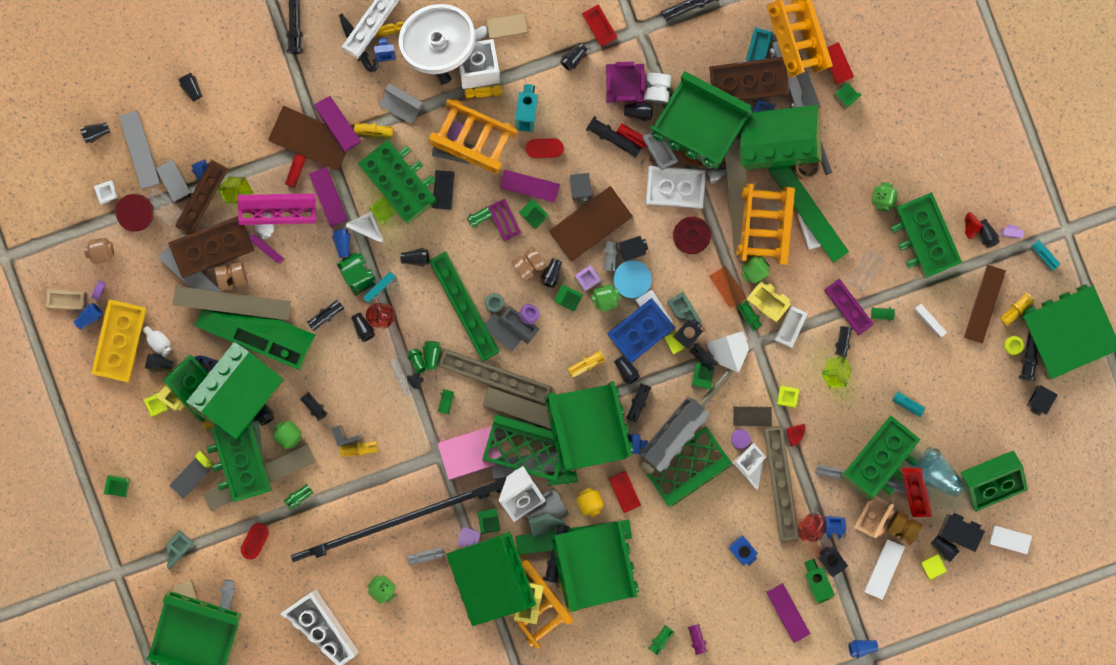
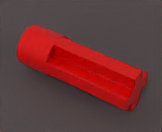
M621 123L616 133L644 149L646 146L642 138L644 136Z
M295 154L285 185L293 188L296 187L306 157Z

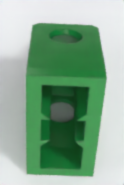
M815 559L804 562L808 572L804 575L814 604L817 605L833 599L835 594L824 568L818 569ZM813 577H819L821 582L815 583Z

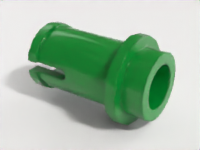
M486 206L474 214L470 213L467 220L472 228L474 226L478 227V224L492 218V214Z
M891 307L889 309L871 308V319L888 320V322L894 320L895 309H891Z
M418 349L410 350L408 352V360L412 362L416 374H422L427 371V366L422 359V352Z
M443 389V392H440L442 396L437 412L450 414L452 399L455 398L454 391Z

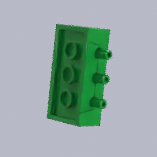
M387 139L362 159L358 165L406 224L409 225L437 201L427 188L435 182V179L430 175L424 181H421L415 172L422 168L423 164L418 160L410 167L403 159L411 152V149L405 146L398 152Z
M932 192L894 208L899 223L891 226V231L896 233L903 230L907 241L898 244L900 251L910 248L914 256L913 259L906 261L908 269L918 265L923 279L962 263Z
M890 415L840 478L869 502L874 499L881 489L890 496L894 489L887 484V481L892 475L901 481L903 480L902 471L898 468L904 460L912 466L918 462L910 453L921 439Z
M250 422L237 440L217 427L211 428L216 444L207 446L206 449L209 454L218 451L221 460L220 463L213 464L212 469L213 472L224 470L226 481L217 484L219 491L229 488L233 502L272 492L273 489L253 422Z

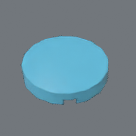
M635 260L626 261L619 265L613 278L614 286L618 289L619 293L631 299L644 295L650 288L652 281L651 273L647 266Z

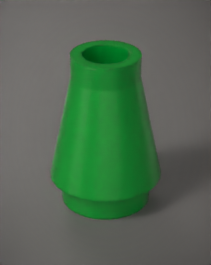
M425 341L424 346H422L425 365L427 369L435 370L441 351L440 342Z

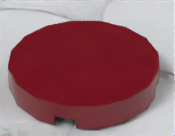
M128 194L121 198L116 206L117 221L128 231L137 232L146 229L154 217L153 205L148 198L141 194Z
M695 216L680 220L673 231V241L676 247L681 252L689 255L704 251L711 239V230L707 223Z

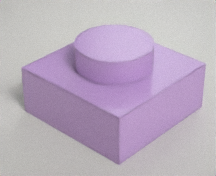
M1007 225V228L1001 229L1000 236L1022 239L1024 230H1019V226Z
M591 265L575 275L584 291H587L601 281Z
M463 527L457 545L466 547L478 543L481 532Z

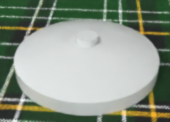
M435 4L416 11L406 20L399 34V47L405 61L415 70L427 74H440L457 68L467 60L473 51L476 35L472 21L464 11L451 5Z

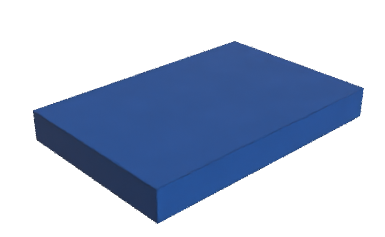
M651 298L608 332L607 335L627 360L632 363L676 327L654 299Z

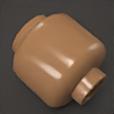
M107 238L90 240L88 247H85L86 258H90L93 264L110 262L111 257H114L113 243L109 242Z

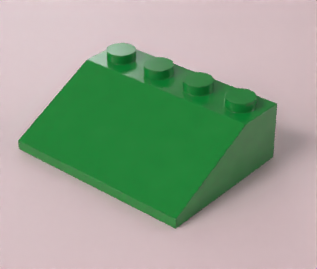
M811 105L752 112L741 129V165L746 170L822 162L819 106Z
M234 342L186 402L193 412L237 440L283 382V378L249 351Z

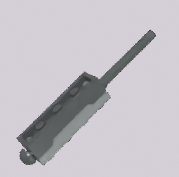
M774 34L772 39L774 43L771 44V49H769L772 58L782 57L776 35ZM804 68L805 72L792 78L788 76L789 96L791 99L789 103L790 108L811 105L821 107L806 68ZM821 142V164L825 175H829L833 172Z

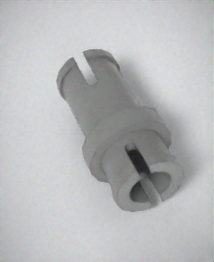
M606 241V249L603 250L605 253L603 270L615 271L616 255L619 254V250H617L618 242Z
M223 579V586L220 587L222 592L220 607L231 610L232 597L236 591L234 580Z

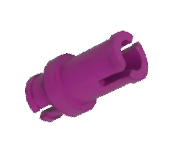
M700 624L689 626L688 629L693 643L691 646L695 650V655L707 652L705 647L706 640H703Z

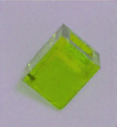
M228 177L218 188L225 202L231 204H238V195H251L253 193L246 177Z
M381 197L369 208L382 224L386 223L397 213L384 197Z
M845 357L829 358L822 376L829 388L846 387L852 369Z

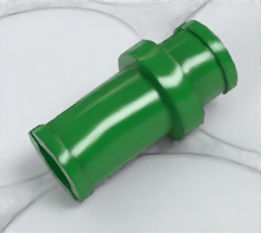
M748 301L737 307L745 318L746 325L750 326L752 332L763 325L759 321V315L754 313Z
M566 471L558 473L556 482L548 480V485L566 484L567 486L570 483H578L577 472Z
M305 484L295 493H290L289 497L283 501L291 510L296 505L297 507L301 505L300 502L314 494L308 484Z
M664 625L657 637L652 639V644L648 649L659 655V652L665 649V644L674 634V631Z

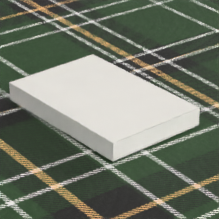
M649 166L646 204L703 209L706 170L668 167L661 171L658 166Z

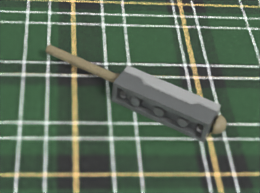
M728 368L699 403L690 397H687L640 454H638L644 460L642 470L645 473L651 474L655 470L661 472L668 468L670 460L682 451V446L686 441H690L694 437V432L697 428L705 424L710 414L705 410L706 405L735 371Z

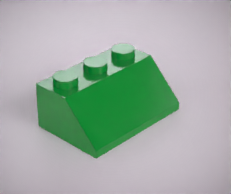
M1014 450L960 472L963 485L975 512L1028 490L1023 465Z

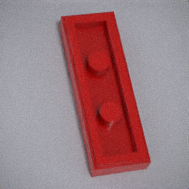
M903 468L902 476L912 517H931L932 510L922 468Z

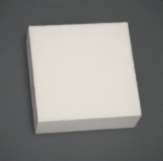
M113 180L94 186L100 205L119 199Z

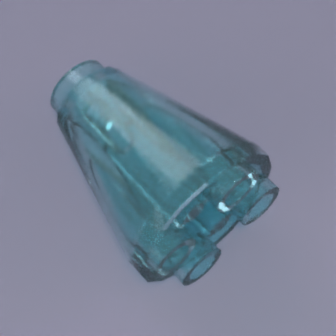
M928 447L920 461L911 467L922 468L925 484L950 496L958 497L965 489L963 481L939 449Z

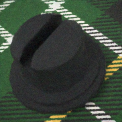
M419 373L407 376L408 382L414 389H419L418 385L424 381L423 377L418 378L420 376Z

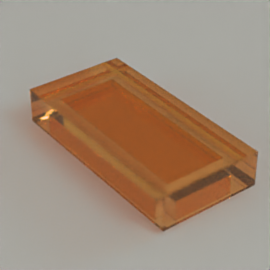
M726 266L709 276L729 308L746 298Z

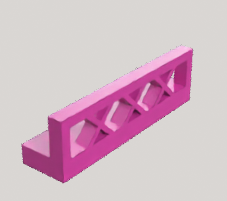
M315 194L238 195L239 225L316 224ZM311 212L312 217H303L300 214ZM242 213H251L253 217L242 218ZM264 213H270L273 216H271L270 218H265L262 215ZM290 213L292 214V216L283 217L282 214Z

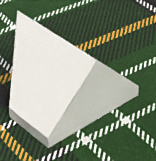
M372 212L346 224L347 228L377 242H383V237Z
M743 331L707 343L710 354L719 362L718 364L739 373L749 351Z
M753 443L732 464L758 491L766 456Z

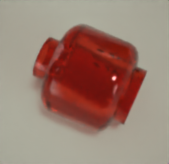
M376 302L366 310V320L372 327L386 329L394 322L395 313L391 305Z
M808 514L798 524L799 537L803 541L816 542L826 532L825 520L818 514Z

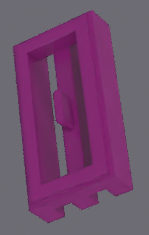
M506 199L488 206L504 241L521 234ZM504 204L505 209L516 230V232L514 233L512 232L507 222V219L500 207V205ZM496 207L509 233L507 236L493 210Z
M255 234L250 236L249 240L276 263L281 264L284 261L281 255Z

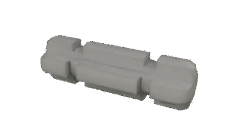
M440 547L434 551L428 550L419 552L417 555H408V564L415 565L417 562L423 563L435 560L434 558L445 557L444 549Z

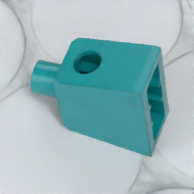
M525 84L523 92L518 94L515 129L518 131L534 132L538 94H534L535 86L532 84Z

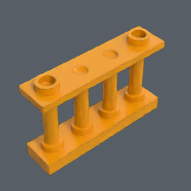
M776 0L766 5L789 78L804 73V68L813 66L814 73L833 66L812 0H791L792 4L785 6L782 0ZM795 12L798 23L790 24L787 13ZM801 30L804 41L796 42L792 31ZM807 48L810 59L801 60L798 50Z
M447 99L445 108L450 110L440 131L431 133L428 144L498 175L502 163L499 162L502 150L509 136L515 139L518 130L510 123H501L463 106V103L456 99ZM456 113L467 117L457 140L453 142L447 139L446 134ZM477 121L485 126L475 147L469 149L463 143L473 122ZM491 129H494L502 134L492 156L487 157L482 155L481 150Z
M746 183V187H743L742 190L744 209L741 240L736 251L739 260L746 261L747 255L774 257L778 264L788 265L795 188L783 187V190L780 192L753 190L754 184ZM752 198L780 200L782 202L781 210L751 209ZM750 217L778 219L780 227L777 231L749 228ZM749 236L776 238L778 240V248H775V250L749 248L748 238Z
M526 559L522 562L526 577L530 576L534 581L533 584L544 586L542 593L546 598L540 604L539 615L552 607L558 612L553 620L533 635L526 627L529 623L516 621L527 635L525 638L527 643L531 647L535 646L538 649L540 648L539 639L560 623L566 622L569 625L574 619L529 560Z

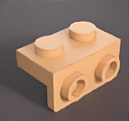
M875 496L870 502L867 500L854 528L875 539L877 536L881 537L886 528L883 526L887 519L890 520L895 510L892 509L894 504L878 496Z

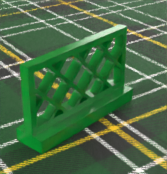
M495 415L482 460L514 470L521 468L517 465L522 464L528 474L555 482L560 470L558 456L552 458L548 451V448L555 446L552 431ZM495 428L503 430L507 437L497 442L494 437ZM516 435L522 436L525 441L524 444L515 447L511 440ZM509 440L513 450L503 454L499 444ZM535 440L540 441L544 447L536 453L533 452L529 443ZM527 445L532 455L522 460L517 450ZM497 446L501 456L496 459L487 457L489 450ZM515 451L520 461L510 464L505 456ZM546 451L550 460L540 465L535 455ZM534 457L538 467L533 470L527 469L524 461ZM552 462L555 467L554 476L545 474L542 467Z
M707 426L697 432L690 441H686L682 446H695L693 457L682 455L681 451L675 456L679 457L677 468L668 466L667 469L676 470L674 481L663 479L665 470H662L661 478H655L651 474L646 473L669 509L733 466L731 460L722 450ZM705 432L710 438L709 446L698 444L699 436ZM697 447L708 449L706 459L695 457ZM710 449L719 451L722 458L717 461L708 460ZM681 458L692 459L690 470L679 468ZM694 460L705 462L704 470L701 472L693 471ZM678 472L690 473L688 481L685 483L677 482ZM663 482L674 484L672 492L667 495L661 490Z

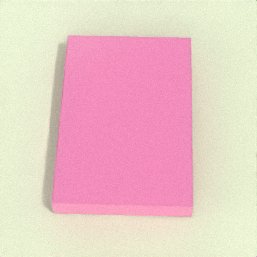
M492 426L438 443L449 480L497 465L482 460ZM497 446L489 450L487 457L496 459L501 456V453Z

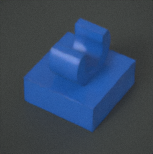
M387 38L379 39L380 46H374L378 62L396 60L393 44H388Z
M627 434L628 441H631L633 446L632 454H640V448H644L648 444V440H640V434Z
M825 517V530L828 538L831 537V534H837L838 539H841L842 534L846 532L845 517Z

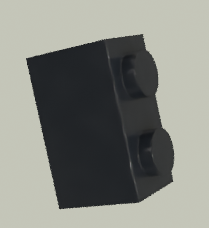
M953 513V515L947 514L938 535L976 552L985 533L984 530L980 529L982 525L973 521L969 524L963 521V516Z

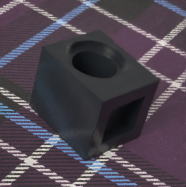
M641 236L618 243L624 262L646 255V250H649L646 239L642 240Z
M687 319L673 338L686 349H689L703 332L700 329L702 325L695 319L692 321ZM691 327L694 330L692 338L685 337V328Z
M1037 385L1026 406L1031 408L1030 412L1038 416L1041 414L1047 415L1058 394L1042 385Z
M827 546L819 552L820 556L817 558L831 577L836 576L848 567L835 547L829 548ZM830 555H834L836 563L830 566L827 564V558Z

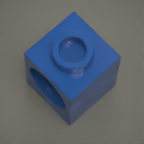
M743 535L728 546V549L743 566L745 564L749 566L757 559L756 555L758 552ZM743 546L749 549V554L746 557L739 555V549Z

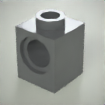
M589 173L570 175L572 199H576L577 202L588 201V198L591 197Z

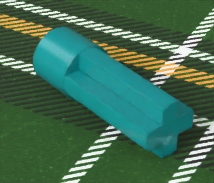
M1040 240L1031 245L1034 252L1051 271L1061 264Z
M899 391L895 393L892 399L893 402L918 417H921L926 409Z

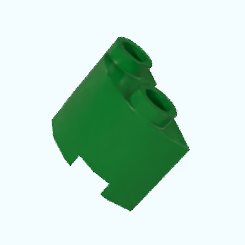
M357 252L336 263L355 296L374 286L373 280L376 279L370 269L367 271L363 264L366 261L361 253L357 254Z

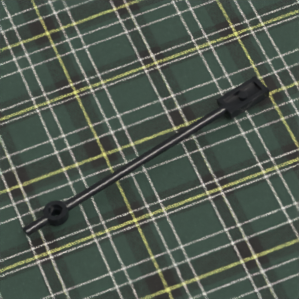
M506 478L291 555L292 562L313 555L319 558L327 555L326 551L475 497H478L479 500L490 496L489 492L495 490L497 493H500Z

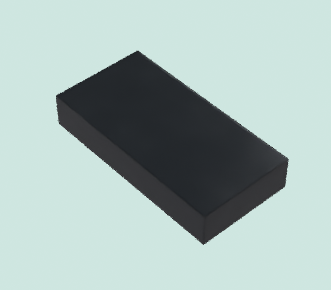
M435 171L433 196L437 201L432 205V208L452 210L455 172Z

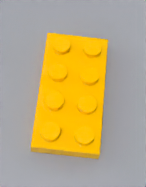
M108 299L91 374L130 383L147 308Z

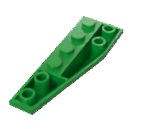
M206 309L201 310L195 324L200 329L233 343L235 342L240 346L298 370L302 369L316 336L281 320Z

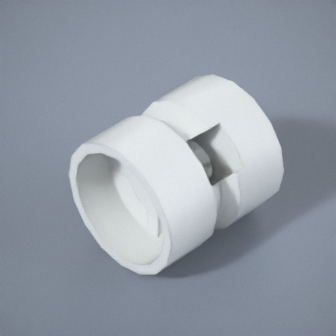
M647 73L646 85L648 88L645 89L644 101L667 104L669 101L667 88L671 85V76L661 73Z

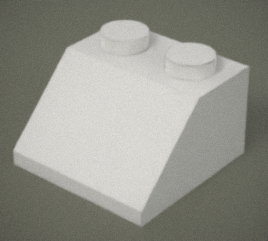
M493 39L475 42L470 56L464 63L458 66L462 89L500 83V71Z
M524 466L507 476L499 498V502L514 522L546 502Z

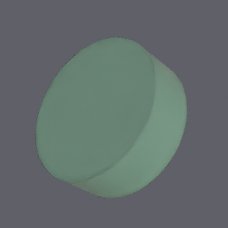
M493 293L487 296L485 306L490 312L497 313L503 309L504 300L501 295Z

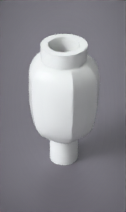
M264 213L262 216L265 218H270L271 214ZM274 224L254 225L255 232L260 236V239L271 238Z
M149 326L143 329V332L147 335V343L155 354L166 357L172 352L170 341L165 335L159 331H152Z

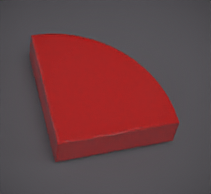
M968 212L964 219L966 221L965 235L968 239H973L983 224L972 212Z
M805 424L785 428L790 447L797 445L802 440L805 433Z

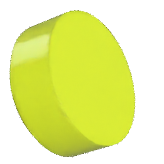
M1011 336L1005 340L1004 349L1010 355H1018L1024 349V342L1018 336Z
M201 450L195 456L206 468H210L214 464Z

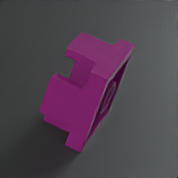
M635 62L606 64V103H644V64H635Z

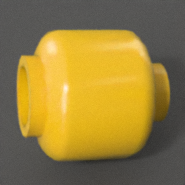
M587 488L578 493L579 496L576 499V503L582 515H589L590 518L601 514L600 510L603 509L604 502L599 491Z

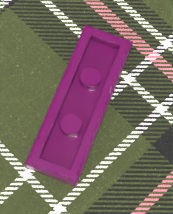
M331 96L314 104L315 110L344 153L361 144L360 139Z
M324 167L310 173V178L330 227L348 221L328 168Z
M504 170L500 189L555 203L560 184Z
M840 278L824 289V292L858 336L874 325Z
M783 583L766 591L793 643L811 634Z

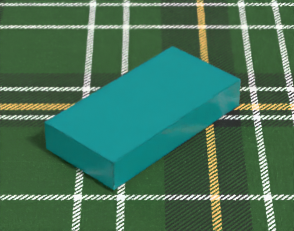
M754 28L746 61L766 59L773 32Z
M389 272L364 296V300L370 304L397 277L392 272Z

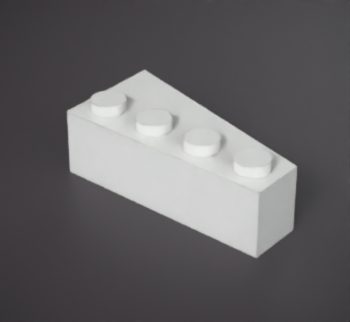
M317 589L280 613L296 629L304 633L312 643H315L336 665L345 664L359 653Z

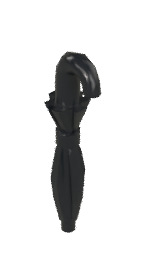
M342 13L339 17L344 33L348 38L354 28ZM363 51L357 61H361L367 71L375 72L379 67L377 58L372 60V66L368 59L370 55Z

